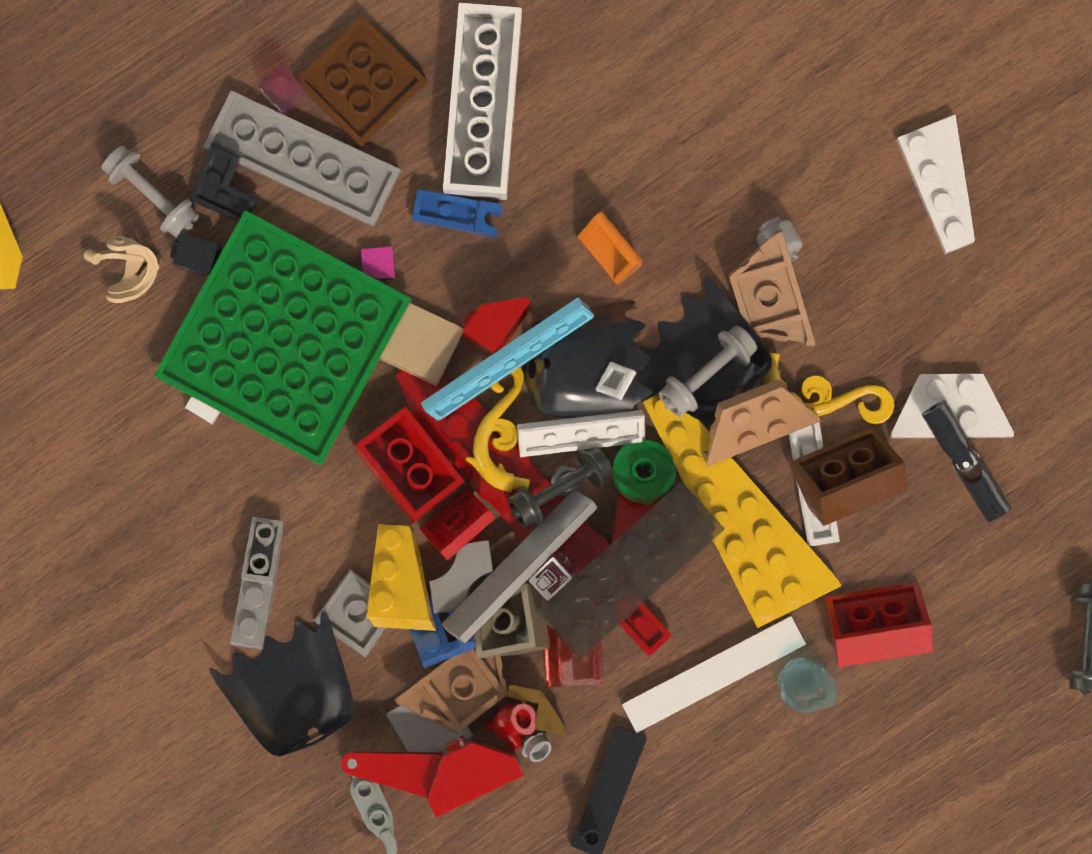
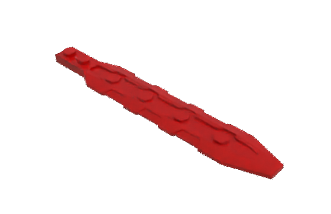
M401 370L396 374V378L414 418L441 452L470 481L469 485L484 501L487 500L513 528L512 532L523 542L539 524L534 522L523 527L515 517L511 516L507 500L516 494L517 490L512 489V492H507L493 487L486 482L473 465L466 461L467 456L474 457V438L481 421L488 411L474 397L440 421L436 420L425 412L421 402L453 380L443 375L438 386H435ZM498 432L491 433L488 441V451L496 467L502 464L505 471L513 473L514 477L529 479L528 490L532 496L551 485L530 462L531 458L529 456L520 457L517 443L508 451H499L493 446L492 441L493 439H499L501 435ZM558 495L539 507L543 520L566 496ZM586 521L544 562L546 564L552 557L555 558L572 577L563 588L574 600L606 610L648 657L654 654L673 636L629 588L624 561L620 554L611 552L609 542L602 535H598ZM553 561L547 565L561 585L565 578L566 580L568 579Z

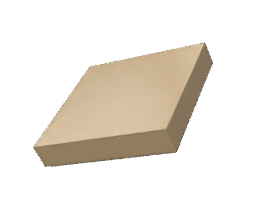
M410 303L399 326L384 350L381 360L438 386L463 336V328Z

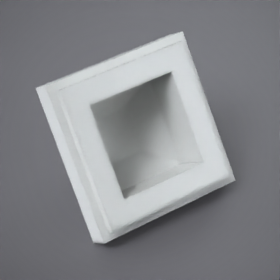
M610 362L596 390L622 400L636 372Z

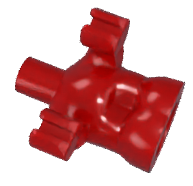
M522 700L513 701L503 706L497 712L494 719L487 720L485 728L488 732H496L507 743L510 750L521 749L522 738L517 735H530L534 732L536 714L534 709L528 704H523Z

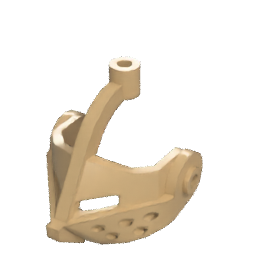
M124 236L108 238L107 247L110 250L96 252L89 248L85 251L84 259L95 265L104 259L126 260L123 278L120 282L109 286L106 291V299L113 303L134 300L144 294L153 284L162 263L161 255L154 254L147 247L132 238ZM147 262V266L142 273L137 275L143 263Z

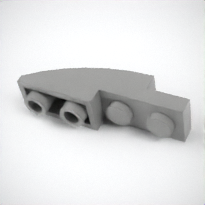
M252 517L241 574V588L230 641L231 645L263 650L277 579L284 521Z

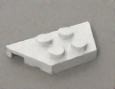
M984 374L918 375L912 391L902 408V412L890 433V438H935L921 414L934 404L946 400L967 434V438L1014 437V432Z

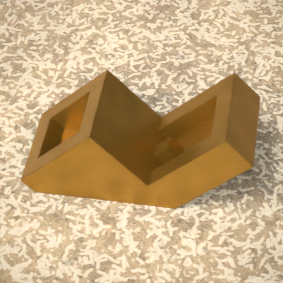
M510 684L507 697L539 703L535 729L566 734V727L541 690Z

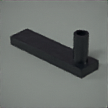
M617 726L571 847L589 854L603 853L647 738Z

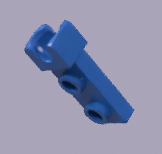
M418 189L412 221L475 233L478 236L497 238V228L487 225L485 220L490 215L500 216L503 206L496 203L476 201Z

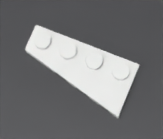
M950 116L898 137L896 141L944 254L974 243L975 236L956 116Z

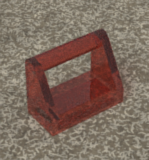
M601 621L547 623L550 648L545 649L546 688L604 685ZM571 629H589L591 679L573 680Z

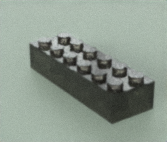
M681 481L539 608L537 614L581 661L723 533L725 528Z

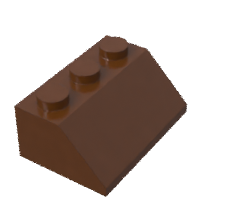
M874 427L790 462V467L805 502L822 526L907 491L905 462Z

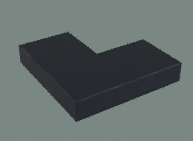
M211 143L189 200L239 222L245 210L253 214L260 195L232 183L243 154L219 143Z

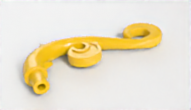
M770 353L772 367L762 380V385L778 379L787 387V383L780 377L781 370H778L780 354ZM816 375L807 377L801 386V393L806 400L810 399L812 393H817L819 396L817 402L804 403L810 409L813 408L818 416L829 414L867 394L878 396L881 402L879 409L876 411L868 410L864 402L858 404V412L867 423L881 424L890 418L894 410V399L891 393L882 386H862L832 399V387L829 381L823 377Z
M521 367L510 373L514 379L513 387L481 421L474 438V457H466V461L476 468L487 483L507 492H512V489L517 490L521 485L528 489L529 479L514 477L513 473L505 471L502 464L496 467L489 456L488 441L492 432H498L501 437L493 439V446L499 451H508L515 446L518 440L516 426L511 421L499 418L521 390L524 381V373ZM499 382L490 386L497 393L504 391V387Z

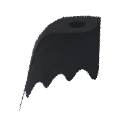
M705 276L704 284L707 293L705 300L683 296L682 305L685 316L682 321L676 323L658 322L661 336L660 345L654 349L637 347L651 357V360L643 366V369L638 371L637 380L641 385L657 395L666 386V379L670 376L684 384L724 349L718 338L719 333L722 331L728 332L735 326L743 328L748 334H751L757 346V350L750 356V363L747 366H742L732 358L692 393L698 408L694 412H686L695 419L713 424L716 420L715 412L718 403L734 397L733 392L736 388H742L739 394L746 392L751 387H753L752 389L757 388L772 367V358L764 343L721 289L709 277Z
M621 301L591 307L590 309L594 314L591 320L532 358L536 363V374L533 379L529 376L528 371L530 360L523 364L524 381L536 408L549 415L564 418L634 411L633 406L652 394L648 388L641 385L637 380L638 371L651 360V357L638 349L633 341L634 336L643 330L646 325L625 315V311L633 306L635 301ZM544 318V319L538 321V322L535 323L531 328H533L534 326H536L537 324H539L540 322H542V321L545 320L546 318ZM544 358H548L551 362L550 367L547 369L544 368ZM610 362L636 372L622 400L596 390Z
M325 612L321 614V624L317 632H312L303 623L297 621L294 629V638L289 643H281L272 637L266 636L261 655L255 660H250L235 652L233 655L232 675H224L216 669H209L217 686L250 732L265 750L274 756L281 757L319 743L350 723L354 715V702L333 629ZM310 729H318V732L308 736ZM319 735H323L321 738L306 744L311 739Z

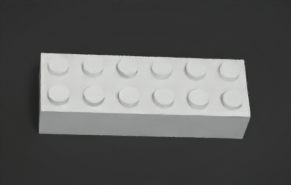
M459 3L443 191L446 195L507 200L522 24L521 7Z

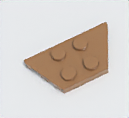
M780 229L729 274V278L740 313L758 337H771L774 340L784 342L791 340L806 343L808 346L816 345L815 337L782 229Z
M777 379L718 403L715 412L716 420L709 432L711 443L709 449L703 452V458L707 466H710L818 423L820 418L813 408L810 409L806 406L800 397L794 392H789L788 388Z
M475 646L467 652L446 660L397 697L395 702L454 733H458L508 695L506 681L502 675L501 656L477 659Z

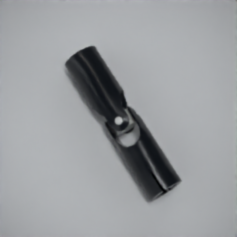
M946 400L940 401L926 409L921 416L942 450L953 459L954 469L986 521L992 522L998 519V516L1000 518L1005 515L1012 507L979 454L974 449L970 450L967 434ZM977 463L982 470V473L974 478H969L963 473L972 470Z

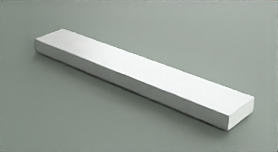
M790 616L623 703L622 706L637 733L806 645L793 618Z

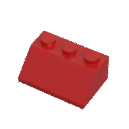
M406 407L358 442L354 448L356 455L412 525L436 508L465 482Z
M919 582L825 596L831 641L838 667L933 652L932 624Z

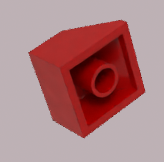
M523 297L483 304L477 311L472 308L462 322V325H464V339L488 356L493 355L507 345L531 311V300Z

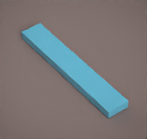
M579 297L421 402L425 412L440 421L591 320L594 314L590 307Z

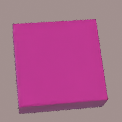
M392 246L361 249L363 273L378 281L396 279Z

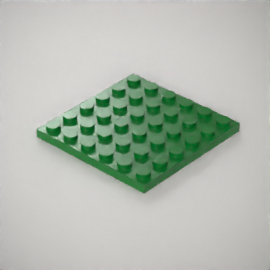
M245 210L155 372L154 377L322 466L412 302V298Z

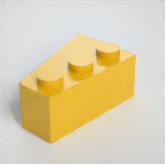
M378 524L366 617L374 627L436 631L415 534L410 526Z

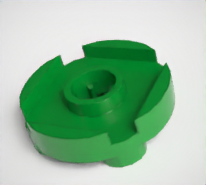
M643 440L642 443L626 444L617 453L612 467V482L618 491L627 499L644 505H652L657 500L665 497L673 487L676 477V469L671 453L663 445L651 440ZM643 465L649 466V473L652 476L642 478L638 476L639 472L635 469L638 466L643 468Z

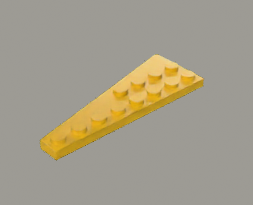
M655 395L642 402L664 447L671 453L675 469L756 628L841 587L835 575L732 457L707 466L703 458V452L709 449L711 439L709 431L698 419L687 413L681 417L674 415L669 409L665 408L659 395Z

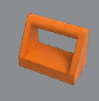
M602 211L577 236L578 240L616 286L642 265L640 256Z

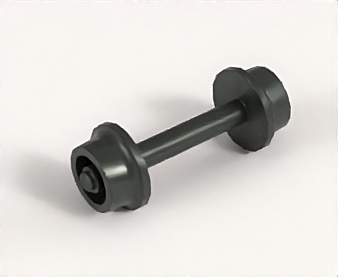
M598 447L589 451L580 450L577 453V458L581 468L533 496L527 488L522 485L519 486L517 493L507 500L511 516L515 517L523 527L534 522L537 524L542 523L543 515L539 507L587 478L596 488H601L604 485V480L613 475L609 458Z
M1092 580L1088 584H1076L1075 595L1070 598V602L1085 604L1081 671L1065 670V674L1069 677V689L1081 690L1085 697L1092 691Z

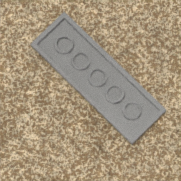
M230 91L204 144V148L209 150L211 143L216 142L243 155L239 165L372 227H375L401 173L399 168L234 91Z

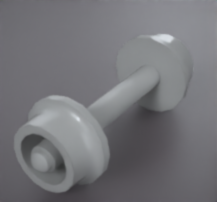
M122 145L113 152L108 153V157L101 168L109 176V183L114 185L124 177L127 178L167 216L160 227L163 233L169 232L178 239L181 238V234L193 231V225L198 220L199 215L191 207L192 202L187 199L175 207L134 169V166L140 159V154L137 151L131 152Z
M739 326L733 327L728 332L722 331L719 333L718 338L724 349L684 384L672 376L666 379V386L659 392V397L664 403L665 408L678 417H681L687 411L694 412L698 408L697 402L692 395L695 390L732 358L742 366H747L750 363V356L757 350L751 334H748Z

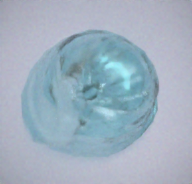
M797 658L789 661L780 671L778 687L781 690V698L794 710L803 713H814L822 708H830L836 704L839 696L838 685L832 674L818 662L807 658ZM817 689L820 691L819 694L815 693Z

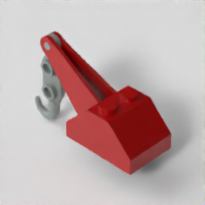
M461 735L446 743L447 749L442 752L349 751L342 757L341 768L353 778L350 793L366 827L383 841L386 848L385 854H397L398 847L394 837L393 813L379 784L427 798L437 818L523 777L522 768L514 751L474 737L465 740L464 736Z

